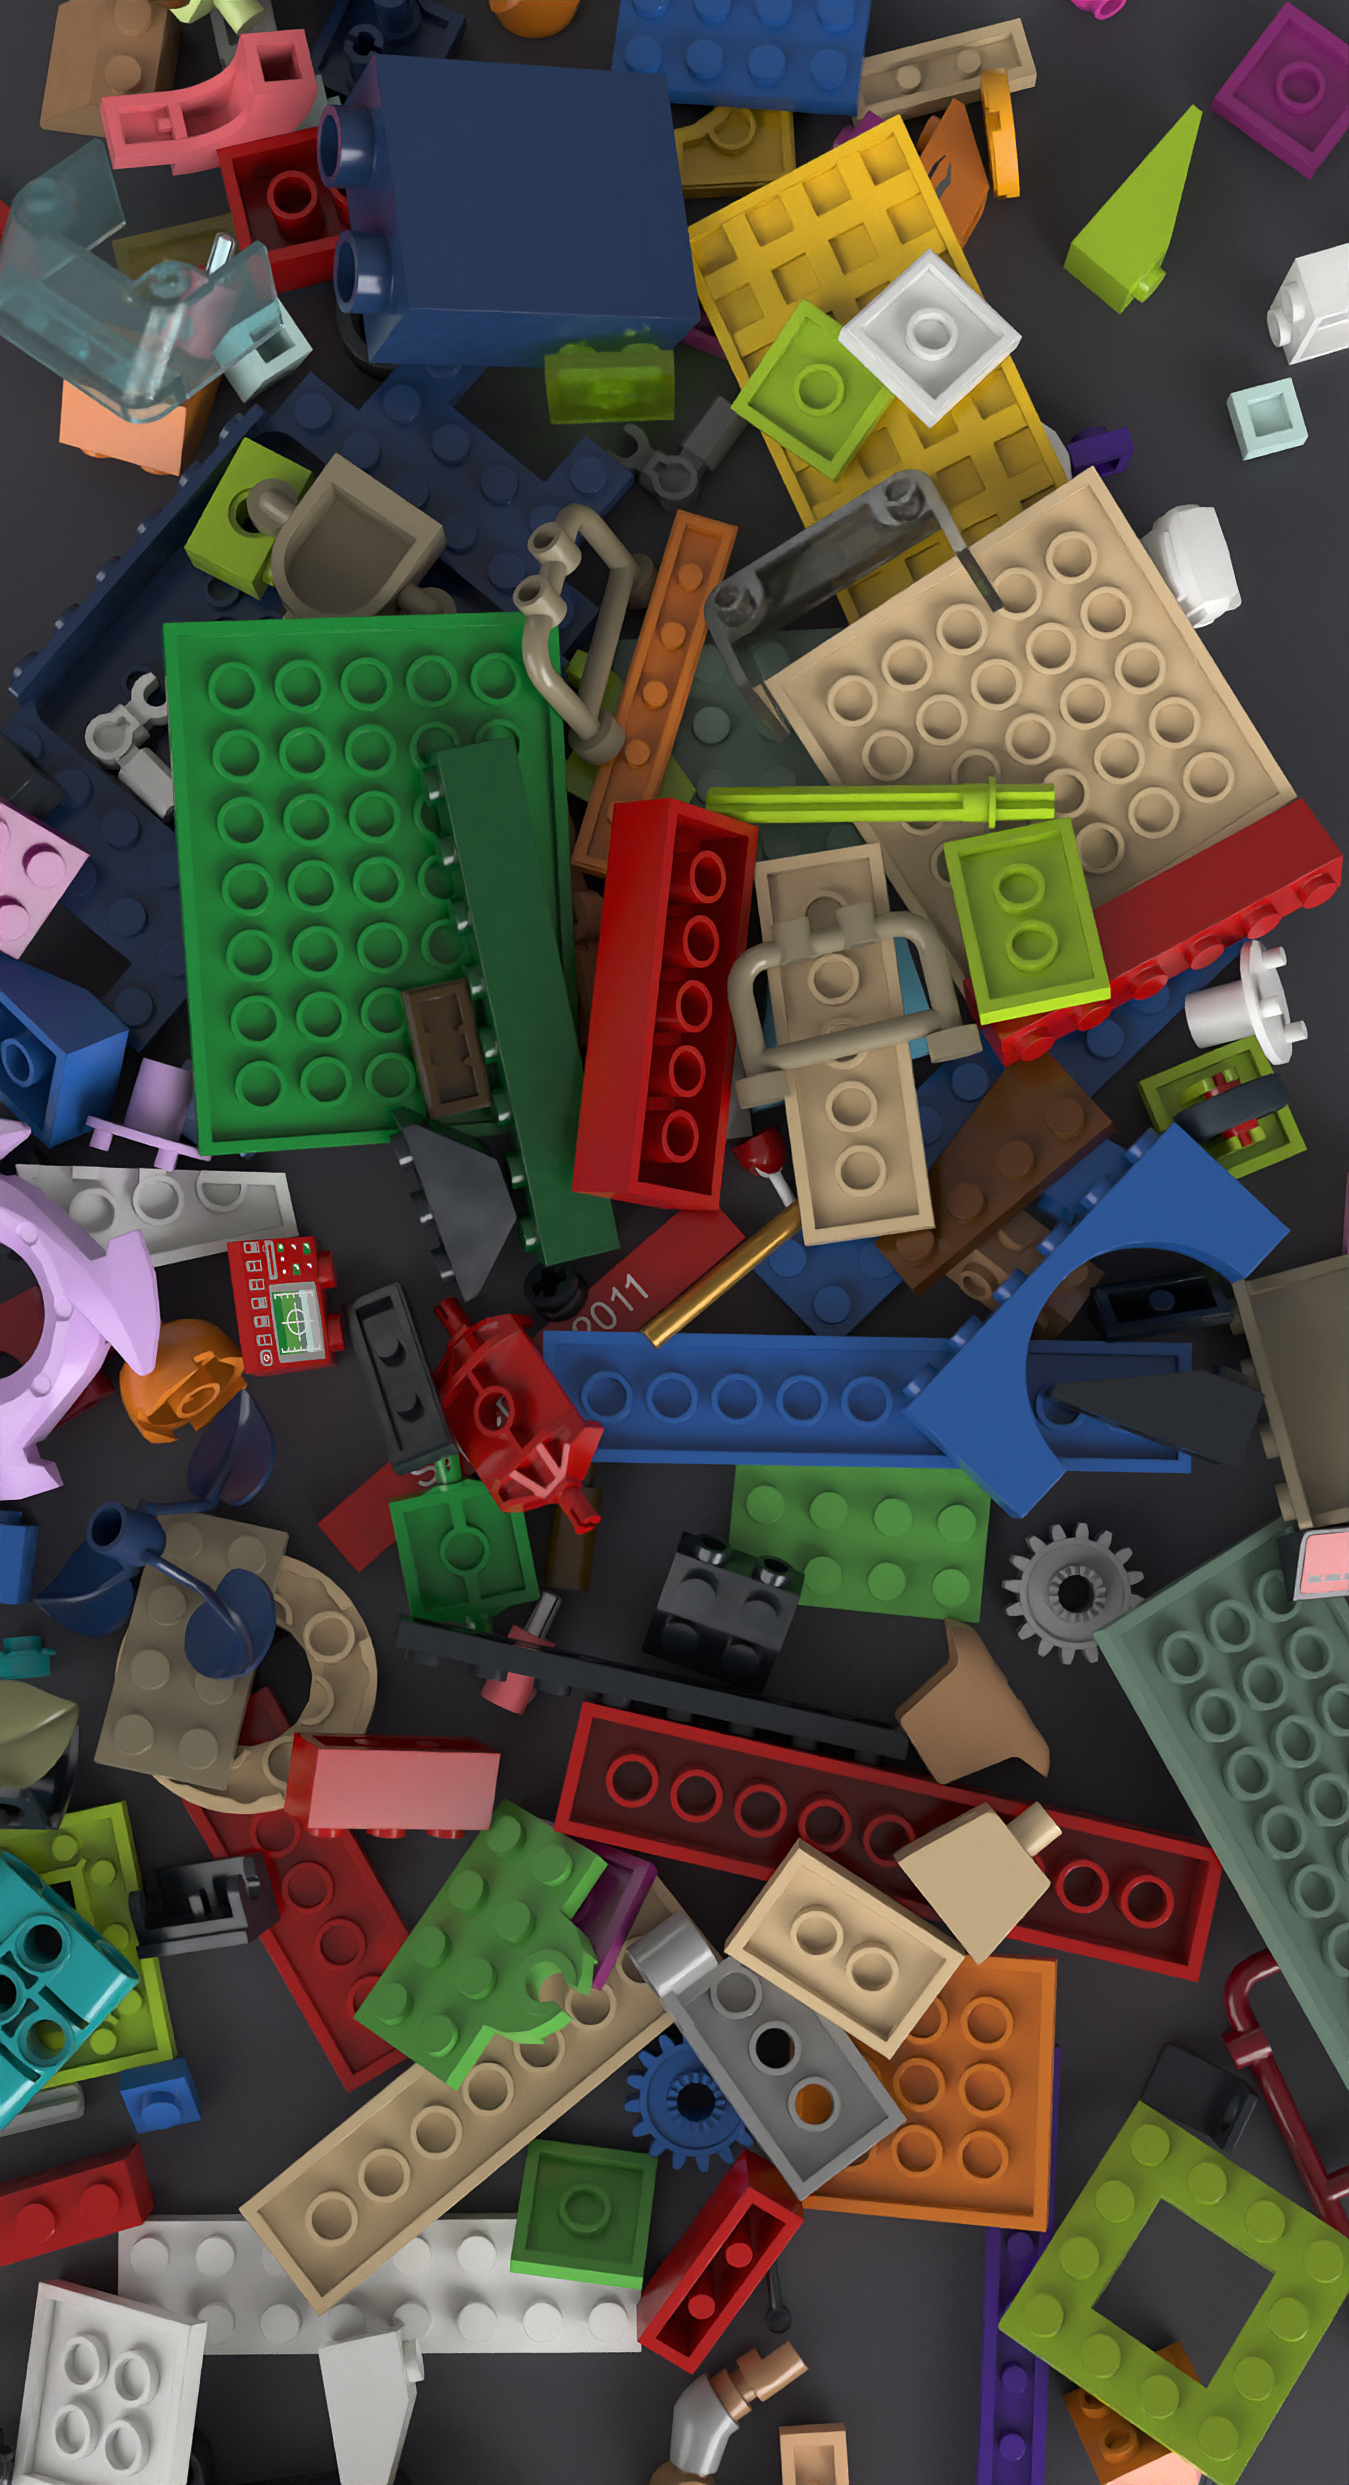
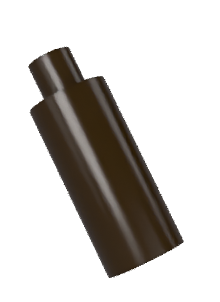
M590 1463L585 1478L580 1482L582 1484L581 1490L595 1512L600 1516L603 1489L593 1488L597 1464ZM554 1504L543 1585L589 1591L598 1524H594L595 1527L584 1534H577L574 1526L559 1504Z

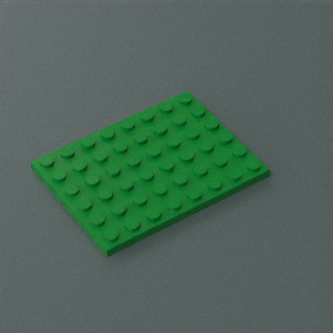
M522 612L173 622L161 624L197 1148L200 1156L390 1143L388 1135L399 1132L392 1113L393 1110L406 1107L426 1116L399 991L462 977L461 965L464 962L470 961L465 936L456 937L449 917L448 899L456 897L451 871L443 873L436 856L434 834L442 832L437 806H427L420 781V768L428 767L426 753L514 736L580 1052L563 718L539 693L528 677L522 654L523 629L527 618ZM557 625L550 631L548 654L552 666L561 676L559 630ZM471 1001L476 1027L484 1025L479 1001ZM492 1063L486 1064L485 1069L490 1090L496 1089L497 1085ZM490 1106L434 1119L473 1137L507 1134L505 1126L500 1128L496 1126Z

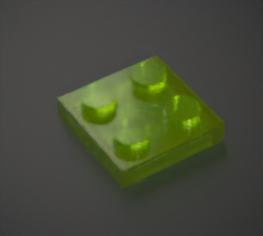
M637 343L624 347L622 352L596 353V350L591 347L570 346L561 349L558 354L545 355V380L551 424L674 420L673 350H660L654 344Z

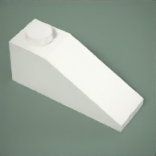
M405 2325L328 2341L318 2348L341 2485H393L417 2395L415 2382L424 2380V2365L417 2338L407 2339Z

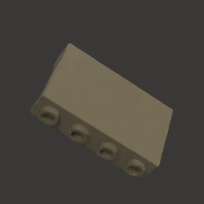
M1349 1254L1250 1281H1245V1279L1232 1283L1235 1296L1227 1298L1234 1315L1233 1322L1229 1323L1233 1336L1246 1334L1252 1355L1250 1358L1240 1360L1243 1374L1251 1377L1248 1388L1266 1394L1264 1402L1269 1419L1258 1421L1257 1424L1267 1459L1280 1456L1286 1481L1274 1484L1281 1512L1285 1522L1297 1519L1300 1530L1329 1528L1349 1523Z

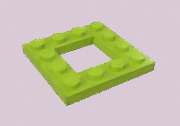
M126 1799L66 1812L59 1830L0 1829V1851L6 1850L13 1853L33 1869L48 1885L71 1881L77 1912L132 1963L141 1977L140 1982L42 2089L175 2059L178 2054L158 1957L139 1960L136 1946L139 1943L131 1919L128 1899L131 1891H144ZM39 2020L37 2034L42 2044L51 2049L63 2048L65 2035L61 2026L53 2020Z
M1139 2100L999 2322L998 2328L1216 2484L1235 2485L1349 2293V2238ZM1161 2198L1275 2274L1207 2388L1093 2310Z

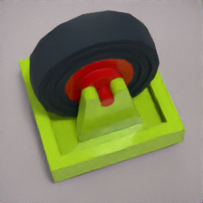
M1256 1035L1237 1040L1139 1081L1136 1084L1154 1129L1158 1134L1175 1122L1235 1179L1244 1177L1307 1150L1288 1107L1290 1099L1283 1080L1278 1073L1273 1072Z

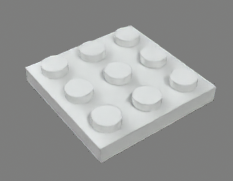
M58 2278L40 2281L11 2484L186 2485L208 2322Z

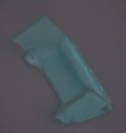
M94 138L37 179L28 182L13 199L0 242V335L121 419L135 424L150 423L168 415L283 329L284 323L266 245L258 240L210 275L189 263L168 260L155 265L137 280H133L90 252L91 249L126 225L104 143Z

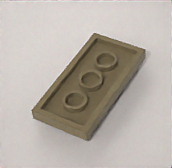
M196 1512L157 1517L162 1529L165 1531L167 1540L165 1550L161 1555L162 1558L208 1584L214 1591H216L224 1576L231 1570L240 1568L251 1571L268 1584L274 1597L289 1539L287 1532ZM145 1565L94 1761L103 1765L226 1791L256 1668L247 1676L229 1680H215L198 1673L191 1666L185 1653V1631L194 1611L207 1601L200 1594L149 1565Z

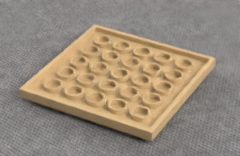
M1094 466L1080 473L764 681L765 686L829 786L988 783L989 776H995L996 784L1054 783V819L1071 817L1092 910L1270 815L1298 797ZM1050 820L995 821V829H988V822H852L866 844L880 842L885 875L908 911L924 917L937 929L945 947L952 980L965 999L963 980L970 977L944 856L943 843Z

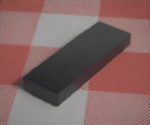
M399 1281L340 1305L392 1469L400 1477L458 1453L459 1450L406 1290Z

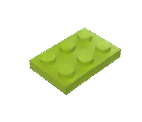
M1070 816L943 843L944 856L981 1025L1111 999L1108 974Z

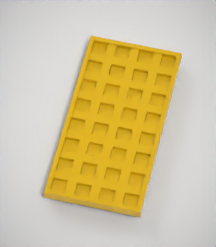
M900 114L688 227L697 295L741 390L803 298L845 326L929 248L984 299ZM1010 354L931 428L896 396L837 484L761 432L850 625L1068 482Z

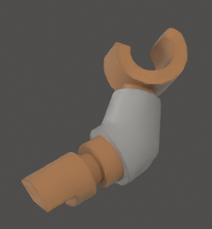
M787 2341L765 2358L758 2348L754 2346L736 2359L739 2368L732 2373L726 2367L711 2378L707 2373H704L683 2391L674 2405L670 2461L662 2464L652 2474L648 2485H716L712 2474L718 2469L729 2436L740 2428L737 2420L752 2410L749 2402L757 2396L764 2402L809 2370V2367L790 2341Z

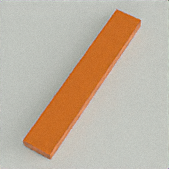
M680 509L677 510L614 717L625 731V741L618 754L599 767L570 862L571 870L606 880L614 803L658 799L737 537V526Z

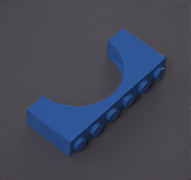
M1175 1122L1159 1134L1152 1127H1149L1123 1154L1131 1162L1124 1172L1115 1181L1106 1173L1082 1197L1079 1202L1088 1210L1070 1228L1062 1220L1037 1245L1035 1249L1044 1257L1026 1275L1022 1270L1016 1268L992 1293L991 1296L999 1305L986 1319L981 1322L975 1315H972L947 1341V1344L955 1352L937 1370L928 1362L902 1389L910 1399L899 1411L1013 1519L1024 1518L1068 1470L1056 1458L1042 1437L1031 1411L1026 1386V1357L1031 1333L1042 1307L1060 1282L1084 1262L1099 1255L1122 1249L1157 1248L1192 1257L1205 1263L1231 1283L1247 1278L1290 1231Z

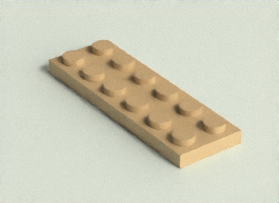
M880 842L755 862L754 880L763 942L774 940L771 926L795 918L809 917L812 930L836 925L835 911L856 903L873 902L876 915L891 912ZM895 938L882 940L877 944L864 948L841 950L820 955L812 960L798 964L767 968L777 1046L905 1015ZM909 1041L785 1071L791 1094L790 1098L785 1099L804 1244L806 1246H814L935 1228Z

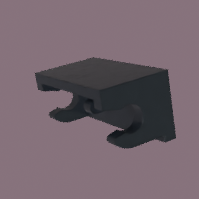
M262 1851L154 1868L145 1874L147 1894L151 1899L152 1905L151 1912L148 1909L147 1898L143 1890L131 1891L128 1899L129 1911L139 1943L136 1946L139 1960L247 1944L281 1920Z

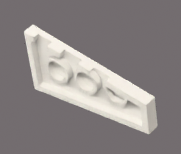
M15 1164L18 1177L41 1189L106 1251L109 1239L141 1229L153 1267L228 1251V1242L289 1238L299 1235L285 1173L173 1170L172 1172L165 1169Z

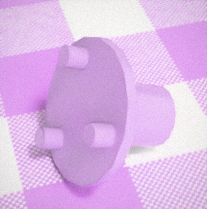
M143 1058L124 1123L120 1124L88 1115L85 1125L94 1128L89 1146L108 1151L113 1134L155 1146L159 1150L154 1166L172 1172L176 1168L180 1154L210 1161L212 1156H200L197 1146L179 1141L194 1094L192 1072Z

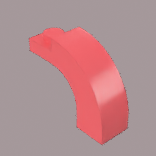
M304 29L241 34L234 59L228 67L213 78L188 88L166 92L102 97L99 110L113 170L170 164L173 176L205 171L220 167L217 149L294 131L311 111L318 92Z

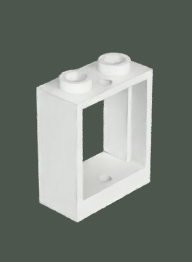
M1349 243L1295 258L1267 313V323L1271 339L1276 347L1283 346L1289 365L1349 348Z

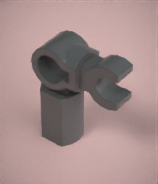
M715 396L679 444L680 455H671L662 448L655 451L651 448L649 438L644 430L637 425L628 423L623 428L624 435L631 444L637 446L636 452L628 458H622L609 449L606 452L633 473L634 477H638L639 485L656 496L658 504L665 511L676 514L678 509L688 512L697 505L701 497L700 478L704 473H713L749 422L730 409L732 403L721 396Z

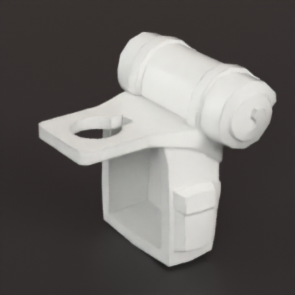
M1194 504L1176 506L1162 517H1159L1153 523V529L1142 539H1139L1194 629L1213 623L1214 619L1221 616L1224 612L1240 606L1241 597L1228 547L1214 507H1200Z

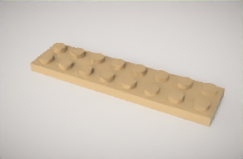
M656 1876L601 1991L591 1987L588 1996L577 1993L565 1983L564 1977L560 1973L552 1974L544 1980L539 1990V2001H554L573 2018L564 2028L546 2036V2044H518L494 2034L457 2091L415 2062L239 2208V2211L319 2317L673 2023V2020L627 1954L626 1949L678 1910H681L704 1939L717 1963L719 1964L724 1960L658 1876Z

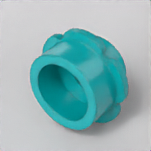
M42 1636L14 1637L2 1640L3 1651H0V1679H23L50 1675L49 1656L56 1655V1651L53 1648H42Z

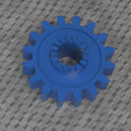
M665 2029L659 2034L660 2047L656 2051L645 2046L638 2052V2057L645 2066L644 2070L629 2069L626 2082L640 2090L638 2093L625 2097V2111L641 2112L642 2114L632 2124V2133L634 2137L644 2136L648 2133L652 2134L649 2155L653 2158L660 2155L666 2148L673 2151V2169L680 2170L685 2163L686 2157L692 2156L696 2157L700 2172H707L709 2155L718 2153L720 2158L728 2165L734 2162L731 2144L736 2140L742 2145L751 2147L754 2143V2137L684 2036L679 2035L673 2038L671 2033ZM693 2081L694 2083L702 2082V2084L708 2085L713 2091L714 2097L703 2108H689L682 2104L678 2098L679 2091L684 2088V2085H688Z

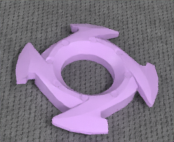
M0 1118V1160L29 1137L31 1128L27 1123ZM0 1174V1242L18 1253L32 1269L40 1285L45 1307L43 1333L34 1354L17 1372L6 1378H0V1500H18L64 1485L55 1462L41 1459L36 1443L45 1440L100 1370L111 1345L134 1372L139 1375L151 1373L156 1364L161 1319L156 1273L141 1229L109 1239L106 1251L41 1189L17 1175L5 1176Z

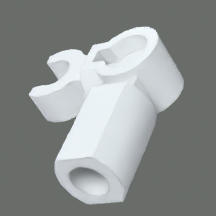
M150 672L141 676L135 682L131 691V701L127 705L118 704L110 713L101 714L89 723L85 733V740L97 763L105 769L120 770L118 779L163 823L167 824L174 820L171 769L151 749L146 747L139 750V747L150 737L148 731L153 726L168 724L166 702L158 707L147 704L149 695L160 685L157 678Z

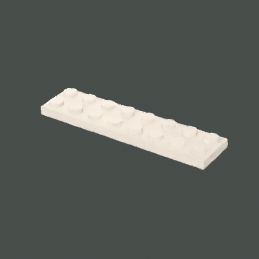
M444 2213L320 2317L242 2214L149 2215L142 2225L119 2231L118 2296L208 2322L203 2355L318 2354V2348L328 2341L405 2325L408 2340L417 2338L421 2353L641 2352L642 2345L637 2342L636 2305L641 2299V2290L510 2272V2258L518 2213Z

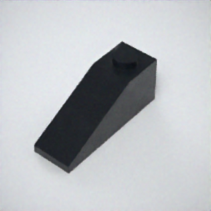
M1214 1364L1211 1373L1201 1370L1055 1384L1047 1387L1043 1399L1221 1469L1230 1470L1239 1468L1266 1394L1248 1388L1251 1377Z

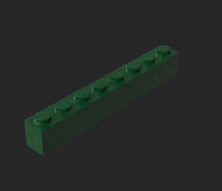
M514 736L426 753L428 767L420 768V781L427 806H437L442 832L434 834V846L441 871L443 873L451 871L456 897L448 899L449 917L456 937L465 936L470 961L462 963V977L467 980L471 1001L478 1000L484 1025L477 1026L484 1064L492 1063L497 1085L496 1089L490 1090L493 1105L490 1108L496 1126L498 1128L506 1127L511 1151L502 1153L504 1173L509 1188L511 1190L519 1189L524 1211L523 1214L516 1215L517 1218L515 1220L521 1247L525 1253L532 1251L533 1258L545 1266L619 1249L620 1244L610 1199L572 1192L584 1071Z

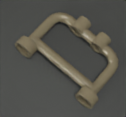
M571 503L559 511L554 522H548L539 526L531 534L528 540V550L541 564L539 575L525 578L516 587L513 593V602L527 618L523 629L522 654L528 677L539 693L571 727L568 734V742L571 748L585 763L597 766L614 758L621 750L625 741L623 727L608 710L601 708L626 608L639 610L649 605L659 568L646 554L631 555L600 515L590 506ZM579 531L611 570L578 694L576 695L552 666L548 654V639L551 629L563 620L567 612V604L560 595L565 576L572 573L581 560V551L575 544Z
M861 902L839 908L835 911L836 925L812 930L809 917L795 918L771 926L774 940L760 943L745 950L733 963L727 979L728 1002L746 1078L734 1083L740 1109L763 1106L790 1098L791 1094L785 1073L787 1070L926 1037L932 1063L954 1060L981 1052L983 1049L977 1024L963 1025L945 947L937 929L924 917L908 911L885 912L876 915L873 902ZM894 937L910 939L916 945L932 1009L766 1049L753 994V982L760 971L779 965L787 966L806 962L820 955L836 951L864 948Z

